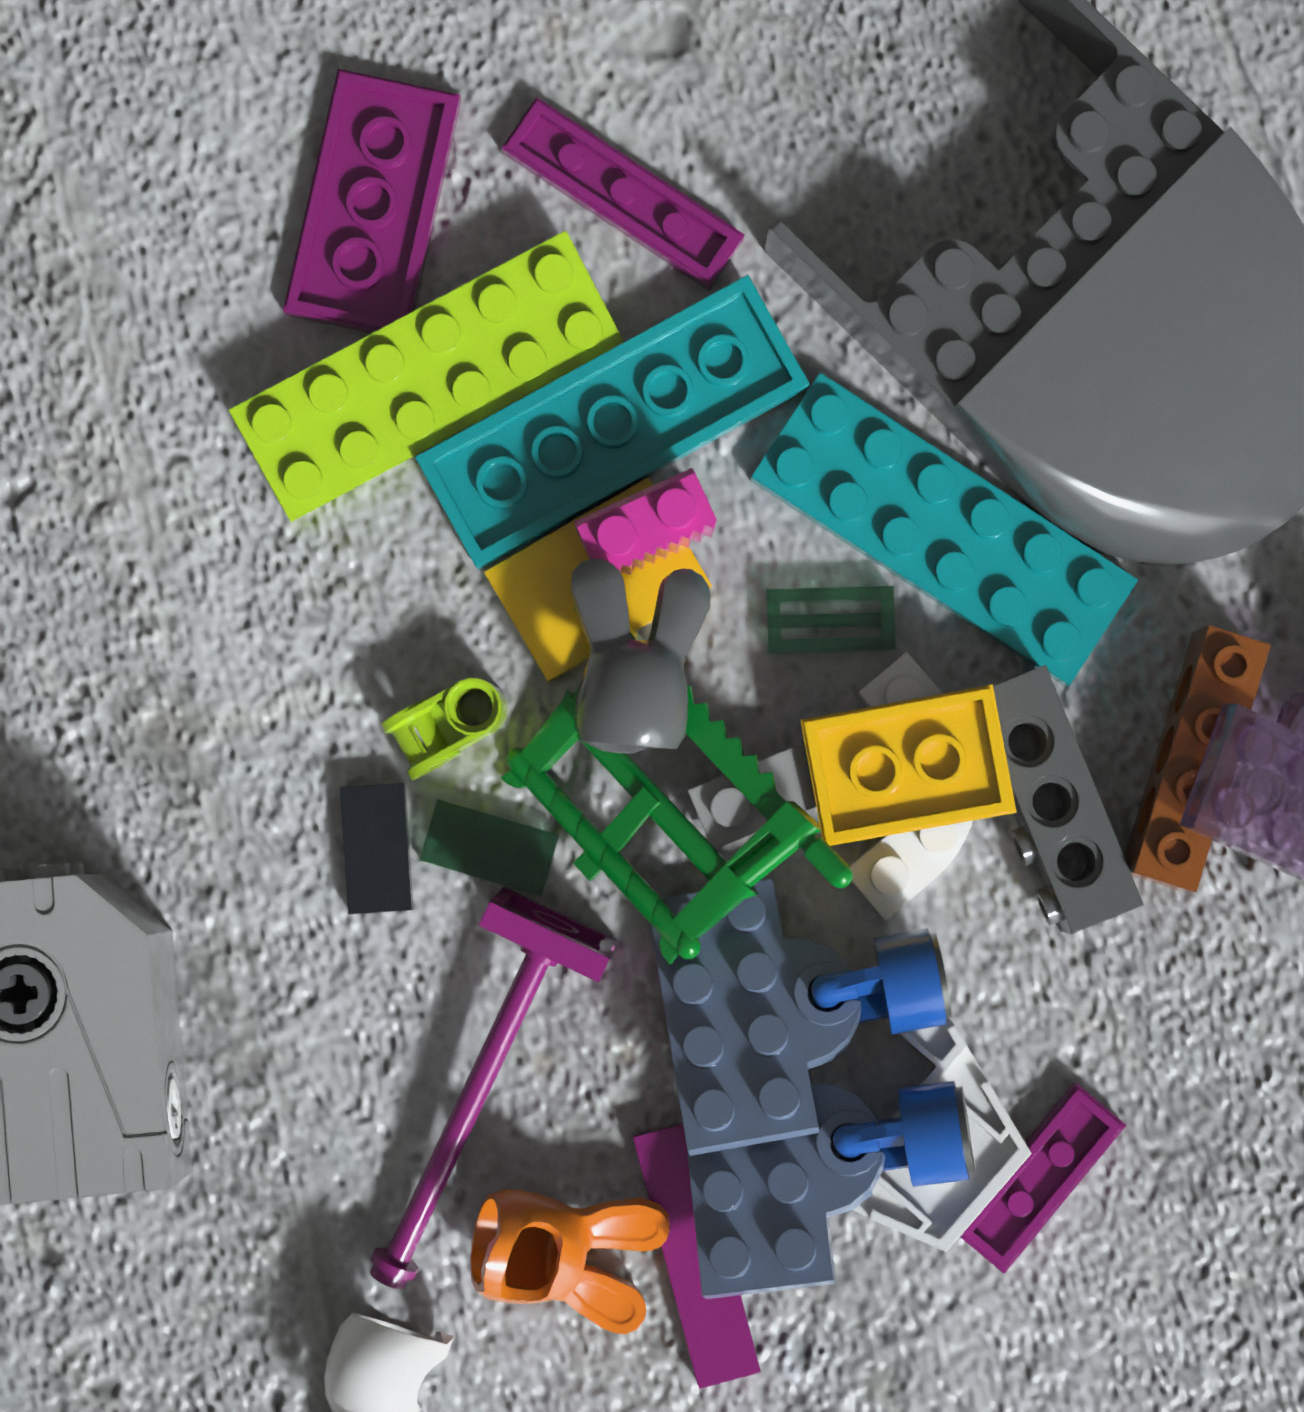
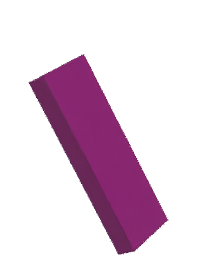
M1073 1082L1024 1141L1032 1154L960 1237L1005 1274L1127 1125L1077 1083Z

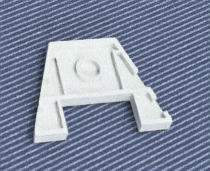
M946 1018V1025L899 1034L936 1066L921 1085L955 1081L956 1087H963L975 1172L969 1173V1180L913 1187L908 1168L882 1171L872 1191L873 1195L853 1210L869 1217V1219L945 1252L952 1247L1032 1154L951 1018ZM900 1110L893 1116V1118L901 1117Z

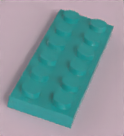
M746 275L419 454L415 458L477 570H480L809 388L810 383L749 275Z
M821 372L750 479L751 482L1034 667L1039 668L1046 665L1051 678L1065 687L1071 685L1138 582V579Z

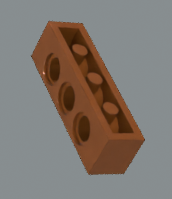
M1210 625L1192 632L1124 856L1133 877L1178 891L1197 892L1271 644Z

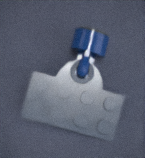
M773 878L760 880L756 883L754 887L758 895L743 900L699 938L701 950L693 959H684L678 955L672 964H668L659 948L661 935L651 925L689 1155H699L820 1133L808 1069L833 1062L850 1047V1042L858 1023L887 1018L891 1035L946 1025V1018L952 1017L943 959L936 933L930 934L929 929L925 928L873 938L877 966L853 972L850 965L834 949L811 939H784ZM698 892L662 899L678 914Z
M808 1069L820 1133L690 1156L688 1153L702 1297L713 1299L836 1284L828 1217L852 1211L872 1196V1191L882 1171L908 1168L913 1187L969 1180V1173L975 1172L963 1087H956L955 1081L899 1088L901 1117L877 1120L873 1112L859 1096L835 1084L812 1083L811 1069Z

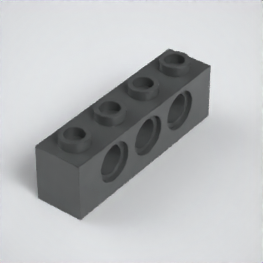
M1044 665L994 685L993 689L1017 812L1013 814L1019 828L1011 830V836L1023 864L1028 866L1034 863L1043 887L1035 890V895L1048 925L1051 926L1058 923L1061 932L1074 934L1143 906V901L1047 666ZM1017 725L1028 726L1038 737V751L1029 761L1018 759L1009 749L1008 738L1012 729ZM1043 784H1050L1057 788L1063 799L1061 812L1050 821L1041 818L1033 807V795L1038 787ZM1069 843L1080 846L1087 858L1085 871L1074 880L1065 878L1057 866V857L1060 850Z

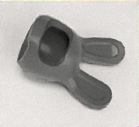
M592 558L580 562L572 572L571 592L581 626L590 645V656L582 675L575 707L574 726L579 740L600 751L610 753L633 754L647 748L678 749L686 735L688 720V692L684 673L685 656L696 639L710 609L711 596L708 584L702 575L692 569L682 568L669 573L662 580L659 587L649 638L647 641L632 639L630 635L625 585L620 571L612 563L603 559Z

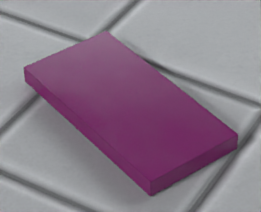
M337 69L283 307L285 315L372 334L415 311L462 102L460 94Z

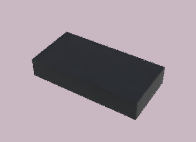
M406 783L340 787L348 915L414 910Z

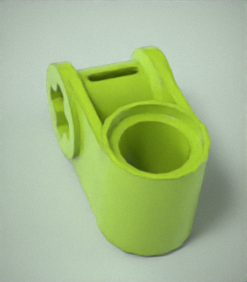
M467 678L458 681L432 697L425 698L399 711L381 723V727L385 734L392 733L411 766L407 774L412 781L443 766L459 756L461 751L495 733L502 727L507 717L508 704L505 695L496 685L483 679ZM483 690L491 698L493 704L492 713L483 724L472 726L462 717L460 711L461 703L469 692ZM415 727H416V729H417L419 735L421 736V738H422L424 744L426 745L427 751H426V749H425L423 743L421 742V740H420L418 734L416 733Z

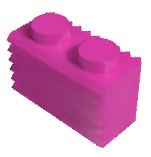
M690 468L574 521V524L589 559H603L612 563L620 571L621 575L622 572L631 575L634 566L643 569L646 561L654 564L657 556L666 559L668 551L678 553L680 545L689 548L692 540L700 543L703 535L712 538L717 519L693 468Z

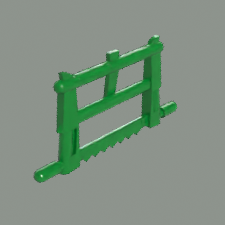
M630 627L632 639L644 640L638 632ZM687 686L688 720L686 734L767 819V822L727 862L627 753L600 751L580 741L633 798L605 830L601 832L547 773L579 739L574 726L578 689L575 693L566 689L563 700L524 749L520 747L513 748L508 752L506 764L510 770L500 778L514 788L527 787L534 797L584 850L573 862L580 872L589 881H592L603 871L661 935L659 948L668 964H672L678 955L684 959L695 958L701 950L699 938L743 900L758 895L754 885L800 847L804 851L803 855L832 886L845 888L851 883L853 872L850 866L822 837L818 838L816 836L822 830L817 821L797 803L786 801L777 792L773 772L760 773L757 755L744 756L740 737L727 738L724 720L711 721L708 703L695 704L691 686ZM649 816L709 880L678 914L658 896L656 891L620 853Z

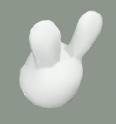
M352 1313L340 1325L327 1359L324 1377L325 1397L332 1412H421L423 1407L417 1404L419 1387L425 1375L447 1357L453 1336L438 1331L435 1332L434 1336L372 1317Z

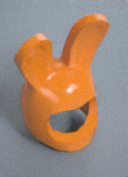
M513 1189L498 1190L488 1194L480 1207L475 1221L470 1252L471 1282L476 1292L492 1301L515 1304L541 1303L551 1300L565 1301L578 1313L601 1328L613 1333L626 1335L637 1330L645 1320L646 1305L644 1297L640 1290L631 1282L602 1269L585 1264L587 1252L591 1248L633 1251L655 1250L664 1244L669 1235V1214L660 1204L639 1197L608 1201L585 1208H572L561 1201L534 1192Z

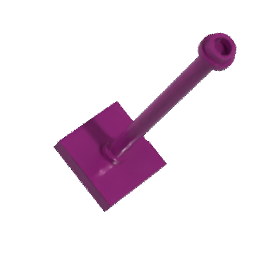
M505 886L490 900L478 926L522 946L520 950L526 955L388 1248H375L370 1258L373 1263L370 1275L378 1282L394 1289H404L408 1280H413L419 1268L411 1258L548 967H556L557 964H560L599 983L618 942L617 939Z

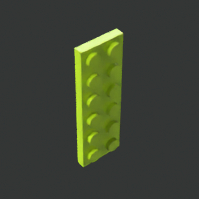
M565 230L229 409V412L288 519L292 522L480 422L624 343L571 238Z

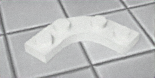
M908 652L900 656L857 693L867 707L943 694ZM973 821L882 837L849 865L853 872L852 884L880 917L886 921L931 883L950 864L963 845Z

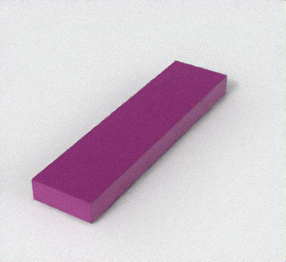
M538 97L534 99L501 148L503 155L709 291L744 241L745 234Z
M683 1122L634 1134L633 1140L649 1200L660 1204L669 1214L670 1232L667 1240L661 1247L698 1389L761 1373L741 1295L713 1299L702 1297L688 1153Z

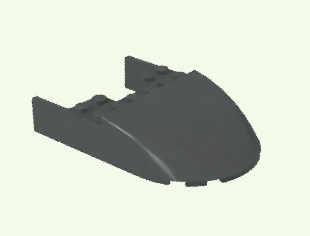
M1018 0L1098 78L1063 113L1056 125L1054 135L1057 150L1063 159L1087 182L1000 270L966 241L956 239L940 241L929 248L879 300L870 303L862 300L780 220H777L768 229L764 251L1029 509L1095 552L1141 562V564L1170 566L1194 564L1195 562L1214 559L1240 551L1280 528L1304 507V224L1265 166L1230 126L1224 132L1087 0Z

